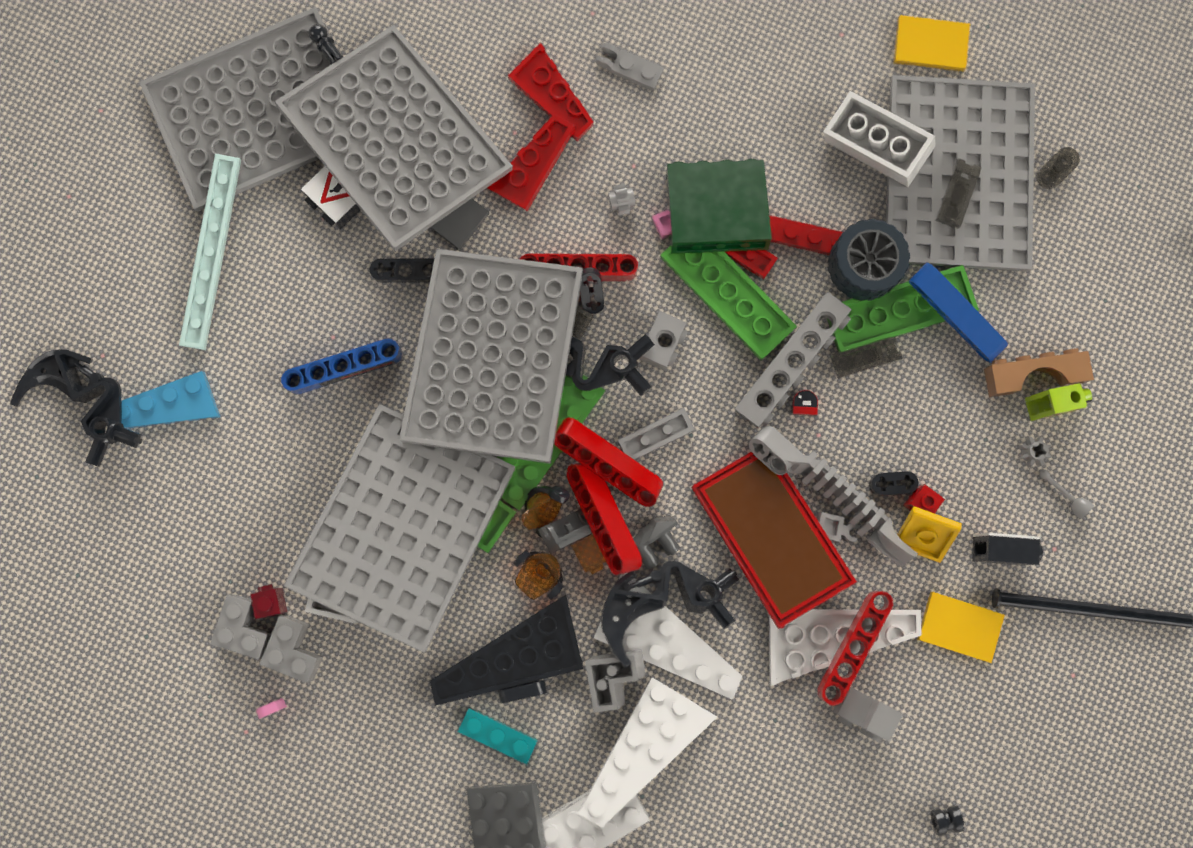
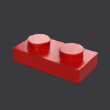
M767 250L725 251L733 261L763 280L778 259Z

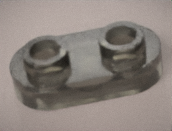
M1071 147L1061 148L1037 172L1036 179L1038 184L1044 189L1057 187L1079 165V153ZM1061 159H1065L1067 165L1063 164ZM1045 175H1049L1051 177V181H1048Z

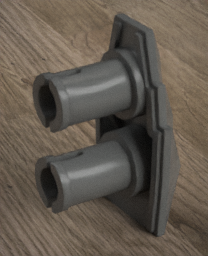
M670 515L652 518L633 538L647 570L654 568L660 562L649 546L650 543L658 540L667 556L676 553L680 549V546L670 532L672 528L678 525V522Z

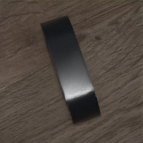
M592 267L583 269L580 287L582 306L590 314H597L604 308L601 274ZM589 276L593 279V287H589L587 280ZM590 295H595L596 305H592Z
M888 472L874 475L869 482V487L872 493L878 496L903 495L913 493L917 489L919 481L912 472ZM906 476L907 480L912 482V485L908 486V490H906L904 485L897 486L896 481H902ZM880 478H882L883 482H891V486L884 487L883 491H881L880 487H876V482H879Z
M545 680L498 690L500 703L512 702L547 693Z

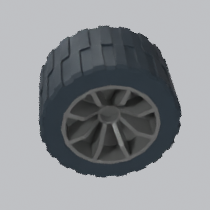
M861 220L856 224L850 225L830 250L828 272L833 284L837 286L840 292L846 294L847 297L860 301H871L884 296L903 279L905 272L909 268L910 252L908 242H906L904 235L895 226L883 220Z

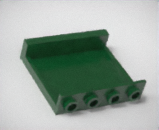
M727 159L720 162L702 160L696 163L677 161L667 164L666 179L668 180L672 237L671 254L769 250L772 236L764 160L746 159L744 161H732Z

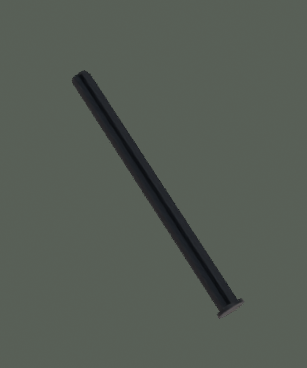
M995 588L992 593L993 608L1008 606L1176 627H1193V615L1006 593L1001 592L999 588Z

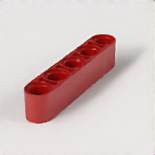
M529 253L524 254L520 258V260L550 264L557 263L566 266L581 263L585 268L592 267L595 269L598 264L604 263L608 265L609 269L606 272H600L602 281H631L635 278L638 269L637 259L629 254ZM628 263L632 265L633 270L628 273L623 272L620 268L621 265ZM587 277L588 281H593L592 277Z
M565 418L562 420L555 435L554 445L640 505L645 507L655 505L663 488V481L659 476L576 419Z
M581 463L569 465L566 472L568 482L610 571L614 575H620L640 569L642 565L641 554L605 480Z
M872 591L864 599L818 685L817 694L823 702L833 706L840 704L844 700L892 610L893 599L887 592ZM880 595L884 600V605L878 610L874 606V599ZM866 618L872 621V628L868 632H865L862 628V622ZM857 640L860 643V651L852 654L850 644ZM846 663L848 673L840 677L838 667L840 664ZM830 686H835L836 696L832 699H827L825 695L826 689Z

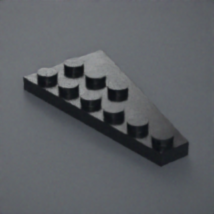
M564 595L431 679L430 685L435 706L584 669L567 596Z

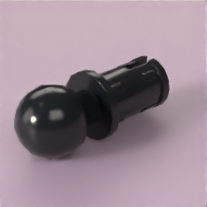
M315 24L309 29L311 41L318 44L317 50L325 55L330 65L335 63L336 60L343 58L334 45V39L328 37L327 29L323 25Z

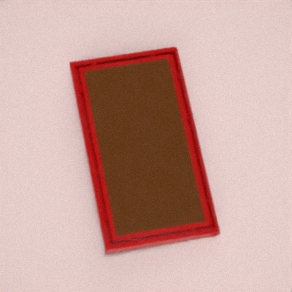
M752 452L691 487L778 629L784 628L788 623L857 583L787 473L783 475L775 474Z

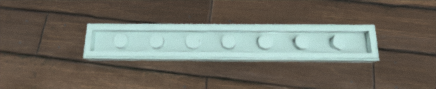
M215 154L179 346L206 350L241 165V159L221 154Z

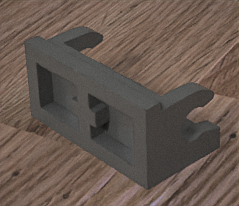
M581 509L538 530L550 554L593 534Z

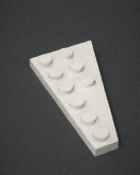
M634 578L629 584L635 583L636 579ZM644 586L630 590L632 592L651 594ZM666 606L663 609L638 617L625 631L623 638L625 652L642 650L644 661L733 700L742 675ZM613 617L614 621L619 620L618 617ZM600 622L594 639L608 644L605 634L602 632Z
M812 609L780 629L776 627L769 615L770 686L829 667L859 609ZM891 610L869 653L921 636V610ZM869 618L864 619L862 622V628L865 632L870 631L872 628V621ZM857 640L850 644L852 654L860 651V643Z
M651 678L577 815L599 829L602 828L706 729L717 716L656 679Z

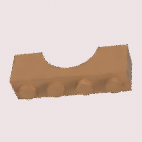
M1078 348L1063 351V355L1055 356L1054 352L1039 354L1040 358L1031 359L1030 355L1015 358V362L1007 363L1006 359L994 360L991 363L992 365L984 369L989 397L1009 395L1021 391L1025 378L1033 371L1049 374L1058 382L1060 387L1092 381L1094 376L1089 351L1079 352Z

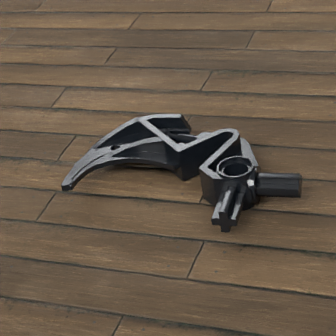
M645 334L629 349L623 348V346L606 345L589 378L583 380L585 346L581 340L572 336L569 353L572 355L573 361L567 364L566 376L572 378L574 385L582 391L595 390L626 379L637 393L643 396L652 386L637 370V360L655 344ZM620 359H626L629 363L626 368L618 369L615 367L616 362Z
M64 349L45 352L28 366L15 389L10 405L18 407L25 393L39 385L56 387L74 402L87 403L100 396L81 420L86 435L94 439L85 462L100 467L108 444L113 445L120 442L137 448L138 444L142 443L143 439H140L142 434L126 429L122 424V392L117 380L104 377L97 372L95 373L79 363V361L90 364L93 358ZM75 367L89 378L88 386L82 385Z
M668 561L661 566L660 570L652 571L649 576L638 579L635 583L629 584L630 581L637 577L634 571L628 572L618 579L604 603L601 626L611 650L625 668L631 665L623 647L625 631L638 617L664 608L668 601L670 574L675 576L687 612L702 614L709 610L723 629L728 628L736 620L722 604V592L739 581L736 571H732L729 568L712 580L680 562ZM651 583L657 588L653 594L630 591L633 588H640ZM701 591L708 592L711 599L704 598ZM613 617H618L619 620L614 621Z

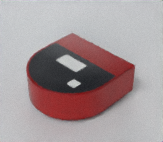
M809 390L798 392L792 400V415L817 416V396Z

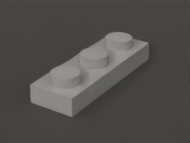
M682 408L619 439L618 443L625 454L636 460L693 432L695 428L685 409Z

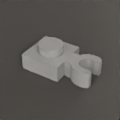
M818 512L817 520L831 541L840 542L842 536L847 542H857L858 538L851 537L849 531L851 528L859 529L860 525L855 524L853 526L851 523L843 525L845 517Z

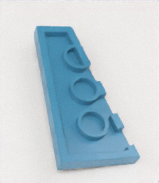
M203 371L121 401L122 424L126 429L156 424H171L181 421H196L206 418H221L206 374Z

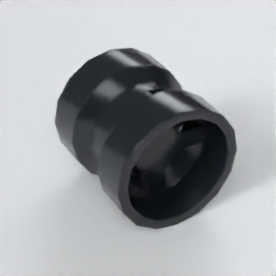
M957 805L950 806L947 810L943 811L941 809L931 810V821L937 836L946 835L949 831L955 833L964 831L963 816Z

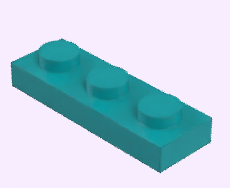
M470 707L458 730L459 733L525 764L528 763L538 739Z

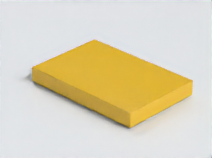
M900 15L897 22L894 63L964 72L967 65L970 23Z
M930 592L921 623V636H918L917 640L992 663L1005 615L939 593Z

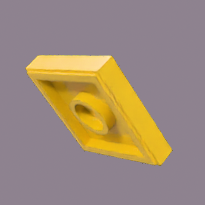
M913 506L897 535L904 543L917 552V555L941 563L961 531L962 523Z

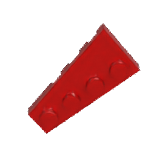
M541 42L508 75V79L549 117L556 115L573 124L576 129L571 137L577 142L594 126V121L578 97L574 95L570 85L562 77L556 64L550 59Z
M553 115L532 137L533 139L529 144L518 151L517 156L510 162L512 171L487 187V189L528 212L576 127L564 119Z

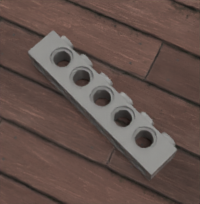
M827 291L737 405L735 411L758 429L761 425L767 426L775 416L771 413L777 405L781 408L790 397L787 394L792 386L797 388L805 378L802 374L807 367L812 369L821 358L817 355L823 347L828 349L836 339L833 336L834 332L838 328L843 330L851 320L848 315L852 309ZM821 318H827L831 321L832 327L822 329L818 321ZM807 337H812L816 340L817 346L813 349H808L804 346L803 340ZM796 356L801 360L802 364L799 368H791L788 365V359ZM775 376H783L786 380V385L782 388H777L773 385L772 379ZM760 395H767L771 399V404L768 407H760L757 404V398Z

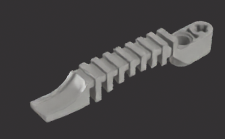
M764 426L750 440L749 448L751 452L775 474H801L804 477L802 482L805 485L813 478L817 480V483L813 486L816 491L822 486L827 488L823 495L828 499L834 494L837 498L832 503L836 507L843 502L846 506L841 512L845 516L851 511L856 513L849 521L853 526L861 519L865 521L857 532L860 537L871 528L874 529L867 541L900 566H904L916 557L918 553L904 543L896 534L891 518L884 514L886 511L881 507L878 509L872 499H866V494L863 491L859 493L855 489L857 486L853 483L849 484L843 474L841 476L836 473L838 470L834 466L830 468L824 458L822 460L815 459L818 454L814 450L808 456L803 455L772 426Z

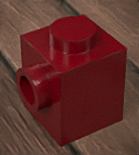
M273 584L258 587L257 593L250 594L255 619L288 612L283 588L273 589Z

